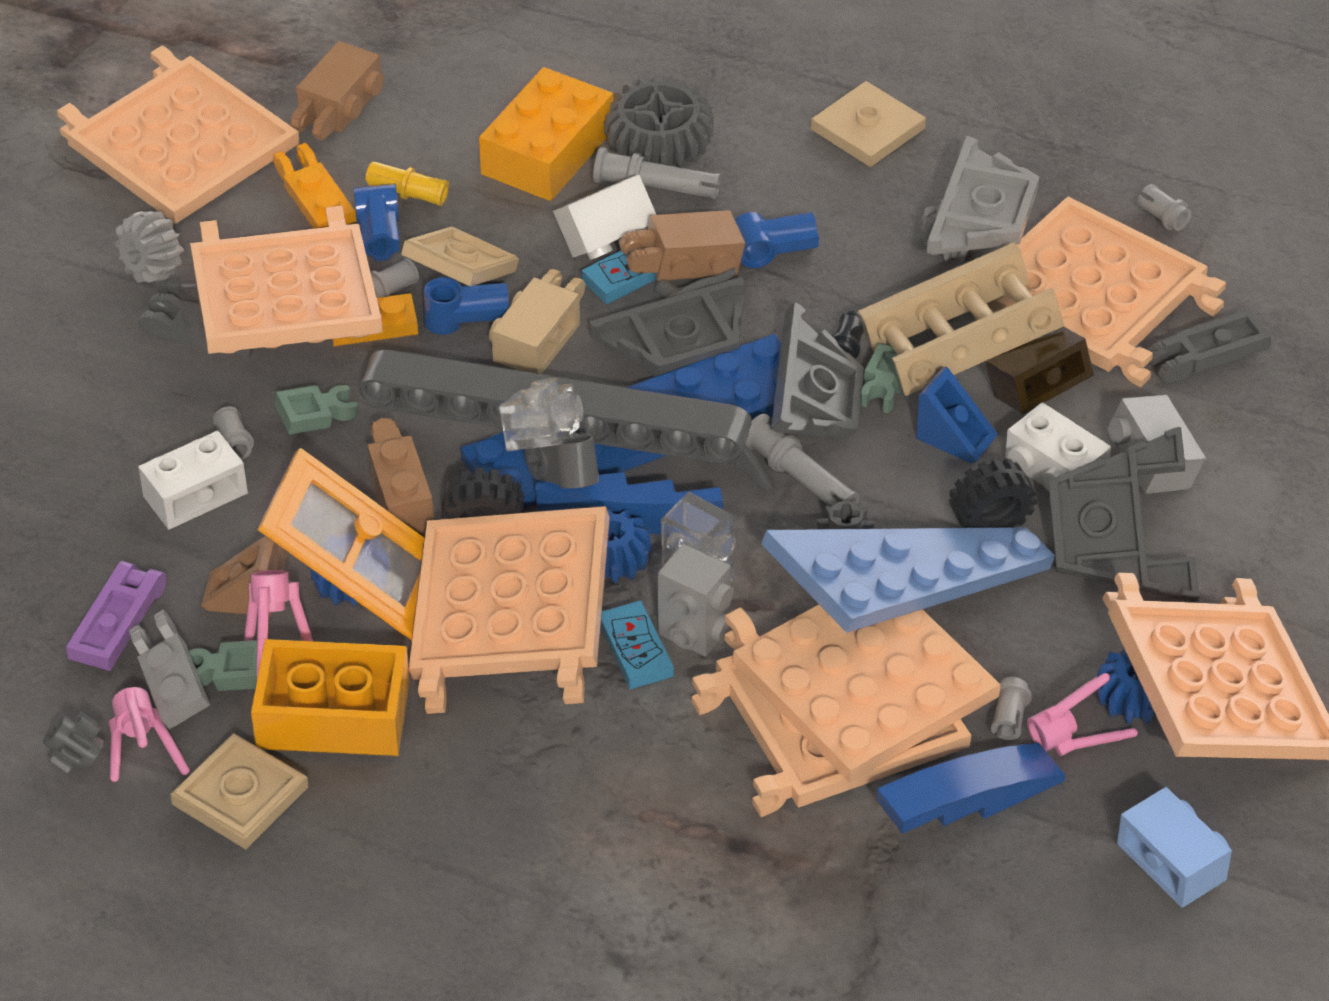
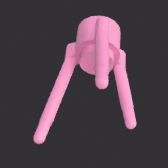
M266 570L251 573V582L248 583L249 604L244 641L254 640L258 616L257 678L265 639H268L269 612L285 610V602L290 601L302 641H313L299 598V582H289L288 571Z
M1107 673L1099 677L1096 676L1055 706H1051L1027 719L1028 731L1034 743H1040L1046 752L1055 748L1060 757L1076 749L1133 738L1137 736L1138 731L1135 728L1072 739V733L1077 731V724L1069 709L1110 680V676Z
M131 687L118 692L112 700L115 717L108 722L111 731L110 780L112 782L119 780L122 734L125 733L129 737H136L139 747L144 748L147 746L146 734L150 731L151 727H154L180 773L188 775L190 772L189 767L165 724L161 721L158 710L152 708L147 691L142 688Z

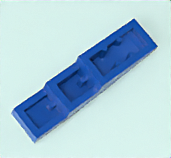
M625 472L599 475L600 480L598 483L581 488H561L559 485L550 482L535 483L536 512L606 506V509L610 508L613 514H620L628 509L631 518H642L648 534L677 535L723 531V499L720 487L675 493L672 480L627 485Z
M1040 743L1000 747L962 756L922 769L877 788V801L900 832L904 834L936 818L943 827L976 811L985 819L1064 782L1065 774Z

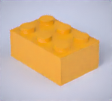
M543 67L479 136L481 174L552 201L606 140L604 121L606 120V115L610 112L613 93Z
M265 639L251 710L256 747L268 750L399 756L410 685L407 647Z

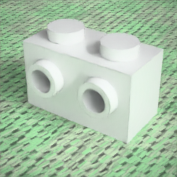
M640 175L622 180L553 211L572 257L587 253L590 260L612 251L610 243L620 239L623 234L632 231L636 232L637 230H646L645 227L649 224L650 215H656Z
M1043 402L1007 431L1005 458L1012 459L1013 463L1017 462L1027 476L1043 485L1048 491V480L1100 458H1103V460L1110 458V445Z
M219 431L196 439L189 444L138 466L143 497L168 530L248 494L244 463Z

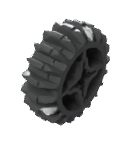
M653 77L652 81L647 83L637 80L635 87L624 85L622 93L613 94L610 112L606 115V120L604 121V133L606 134V140L610 144L611 151H616L618 154L625 156L639 153L645 157L646 162L663 165L674 164L681 168L684 160L695 162L697 154L705 153L706 147L711 143V137H713L714 114L712 113V107L708 103L707 96L700 95L697 87L688 88L686 81L678 84L672 83L670 77L666 81H657Z

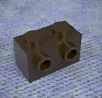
M1064 326L985 361L994 397L1022 414L1094 376L1086 338Z

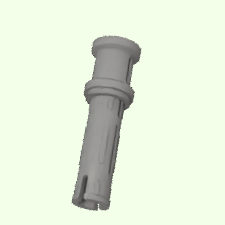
M599 147L593 170V182L596 184H601L602 181L618 183L640 175L644 186L711 198L712 200L717 199L719 189L702 186V184L708 183L720 186L721 174L719 173L714 174L646 162L645 157L639 153L625 156L610 153L606 147Z
M761 414L752 420L745 445L750 450H756L768 459V466L774 471H786L830 507L838 502L849 500L856 504L859 503L860 495L803 452L799 439L794 435H785L784 433L771 430L772 418L770 416Z

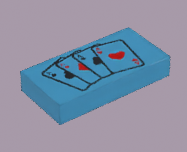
M619 251L583 269L582 280L607 305L656 280L655 273H633V271H630L626 260L629 255L626 256L622 251Z
M641 600L601 612L600 629L630 690L674 677V666Z

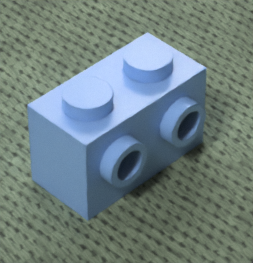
M1167 787L1121 814L1117 845L1181 908L1227 880L1232 849L1229 848L1227 841L1220 833L1212 831L1196 816L1194 809L1188 802L1180 800Z

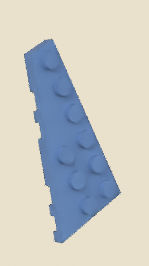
M1027 527L766 530L761 543L846 633L1049 570L1055 558V555Z

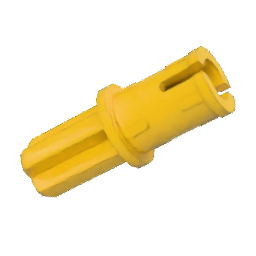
M371 162L365 177V181L371 186L395 184L396 193H400L401 199L406 200L408 197L417 198L441 207L445 203L449 191V181L416 173L415 168L412 167L403 170L378 162Z

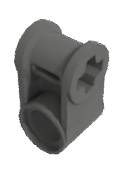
M567 431L561 433L559 438L554 440L542 441L537 439L528 441L526 444V464L530 474L536 480L554 483L561 488H581L599 482L593 435Z

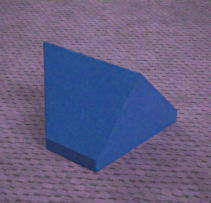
M948 367L941 368L919 394L916 439L964 461L973 463L979 459L998 435Z

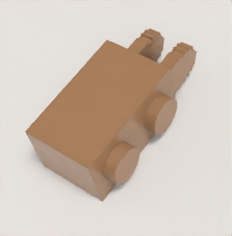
M338 41L296 87L298 108L295 109L291 116L290 126L298 132H303V130H306V127L314 123L312 133L315 138L325 140L333 131L341 133L352 120L358 118L363 107L370 99L380 93L384 84L380 55Z
M730 210L650 215L647 230L627 232L618 241L622 253L626 254V256L629 255L626 260L630 271H633V273L638 272V274L640 272L655 273L658 281L662 279L676 280L712 277L732 268H735V275H738L745 247V241Z
M381 417V419H378L371 425L374 443L367 444L370 478L377 502L385 510L425 537L427 521L434 520L433 500L411 435L401 436L395 420Z

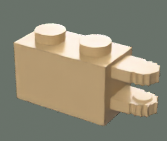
M550 269L541 280L534 277L523 292L519 291L515 295L511 307L503 317L497 318L491 326L489 340L492 342L493 362L517 371L542 374L580 326L579 302L583 298L582 296L585 291L586 284L584 280L575 277L565 288L560 287L562 275L558 270Z

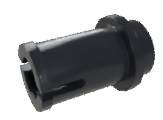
M852 310L846 311V315L843 313L840 317L836 333L831 335L838 342L839 346L845 352L850 353L855 359L859 356L861 350L859 342L864 332L859 313Z

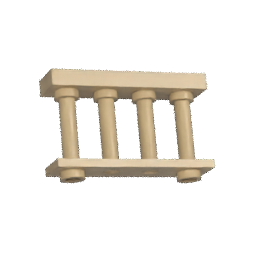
M1014 242L858 311L868 345L872 351H875L878 343L892 346L898 354L892 360L901 390L905 396L925 388L941 368L948 367L953 375L1064 326L1055 291L1049 288L1033 296L1026 286L1030 282L1021 250ZM1007 294H1010L1015 300V304L995 313L986 304ZM968 311L977 320L957 330H953L947 322ZM931 328L937 338L914 348L908 338Z

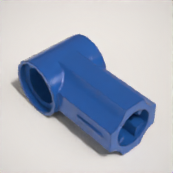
M396 185L354 187L357 224L361 225L366 255L373 257L375 261L389 260L391 255L399 251L400 242L396 222L399 221Z
M748 212L734 219L745 241L741 263L749 268L766 266L775 258L776 254L816 248L819 245V235L813 212L765 220L761 214Z
M439 277L432 279L424 287L423 323L430 332L435 334H451L459 329L461 323L495 321L497 318H502L509 309L506 283L470 287L461 286L456 280L451 278Z

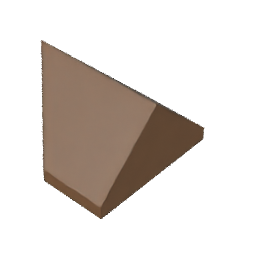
M266 536L256 541L210 572L201 607L207 611L247 614L249 604L248 583L251 582V573L266 570H284L288 552Z

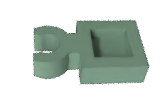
M878 343L864 371V385L861 391L862 407H867L869 401L873 398L883 399V412L889 413L894 407L895 392L903 394L892 360L898 354L892 346Z
M317 385L277 391L274 405L289 435L330 428L332 418L341 421L352 420L356 418L358 409L357 401L345 403L348 402L350 394L348 385L335 386L328 393H321Z
M257 640L221 642L219 652L210 654L208 650L202 648L189 651L195 667H199L196 670L203 687L213 681L218 691L256 689Z

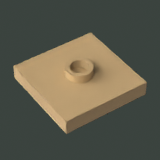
M867 81L811 118L812 131L869 167L885 158L926 127V117Z
M452 226L404 241L401 253L403 256L470 287L516 272L519 261L516 255Z
M233 733L170 795L173 806L246 850L309 786L307 776Z

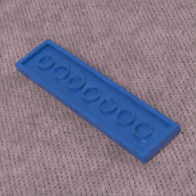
M775 334L739 346V349L700 360L626 388L738 406L747 411L751 416V420L761 414H767L772 417L781 341ZM508 430L461 447V460L470 473H475V468H484L486 473H490L491 469L499 470V476H503L506 473L512 476V483L518 481L521 485V491L524 492V508L536 504L535 483L546 481L536 480L530 474L525 460L526 444L532 440L550 441L557 439V437ZM595 444L599 475L621 473L667 456Z

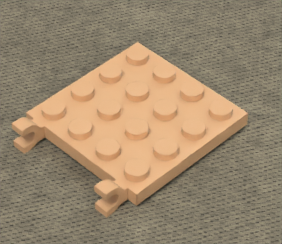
M163 45L150 53L151 59L160 66L153 70L154 79L93 117L86 118L71 103L57 110L58 117L66 123L65 126L60 128V133L68 140L70 147L154 209L161 211L165 217L172 219L175 224L272 162L274 153L280 151L286 153L299 144V133L296 129L192 56L180 61Z
M1070 197L1064 199L1023 236L1020 244H1016L1022 253L1030 282L1026 287L1034 296L1052 288L1056 294L1064 327L1086 338L1091 363L1107 372H1110L1117 365L1121 367L1123 375L1139 387H1142L1151 378V371L1144 367L1152 360L1153 353L1136 346L1189 295L1194 297L1196 304L1201 310L1213 317L1224 305V301L1216 297L1225 290L1226 282L1215 277H1208V266ZM1007 294L986 304L993 312H997L1016 302L1010 294Z
M342 206L325 208L328 227L222 240L219 238L217 220L200 222L202 242L190 243L208 354L219 352L234 353L238 350L261 347L276 348L281 345L302 342L319 343L327 339L344 337L361 338L369 334L382 333V319L359 224L346 225Z
M606 506L427 521L409 662V671L413 680L420 679L418 694L420 698L426 697L425 710L427 714L446 712V677L558 670L557 684L559 688L564 687L563 700L565 704L584 703L583 668L597 667L609 530V515Z
M1117 573L1114 581L1118 587V592H1106L1102 599L1109 609L1108 615L1176 757L1329 760V714L1274 607L1261 606L1252 579L1236 578L1232 586L1237 598L1224 597L1220 604L1143 601L1134 573Z
M818 604L762 636L756 633L752 620L741 607L725 615V622L732 630L724 634V641L734 649L733 664L849 783L999 697L1001 684L923 609L846 633Z
M733 655L716 661V673L702 674L692 678V685L698 693L692 696V704L698 714L702 715L716 709L725 697L730 696L777 773L753 779V786L759 795L752 797V804L760 817L777 811L786 802V799L792 798L799 808L970 747L971 734L960 719L849 783L733 664Z

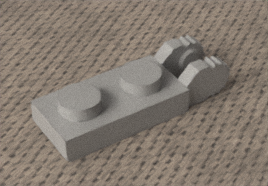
M161 610L154 614L157 628L165 639L164 641L153 647L148 633L140 625L129 629L132 642L140 654L137 658L161 721L170 730L210 706V703L185 641L179 636L167 612Z

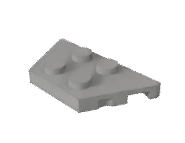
M966 136L928 239L927 254L935 255L1000 247L1013 242L1020 244L1038 192L1040 176L1024 167L1016 166L1011 159L999 152L993 157L978 149L977 139Z

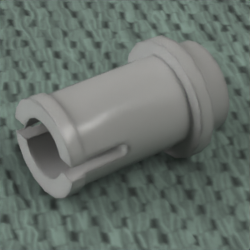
M1154 184L1147 185L1142 190V192L1152 197L1154 201L1148 200L1141 195L1138 197L1137 205L1161 220L1162 226L1167 230L1174 229L1180 231L1190 221L1191 210L1188 209L1186 201L1173 199Z
M404 258L380 272L370 271L376 298L390 296L411 284L417 283V280H419L418 270L409 258Z
M231 406L223 407L214 414L213 423L217 431L220 432L239 458L243 460L250 455L254 446V439L251 433L245 430L241 419L242 416L237 408Z
M1007 677L1000 683L999 697L996 698L997 704L991 724V732L993 734L997 733L996 737L1013 740L1021 735L1024 709L1029 705L1032 695L1028 689V684L1024 680L1017 677Z

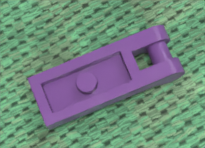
M125 561L119 562L67 644L68 659L111 671L131 638L129 629L140 624L154 599L160 598L163 594L167 581L166 573L154 569L144 572L138 570L135 564Z

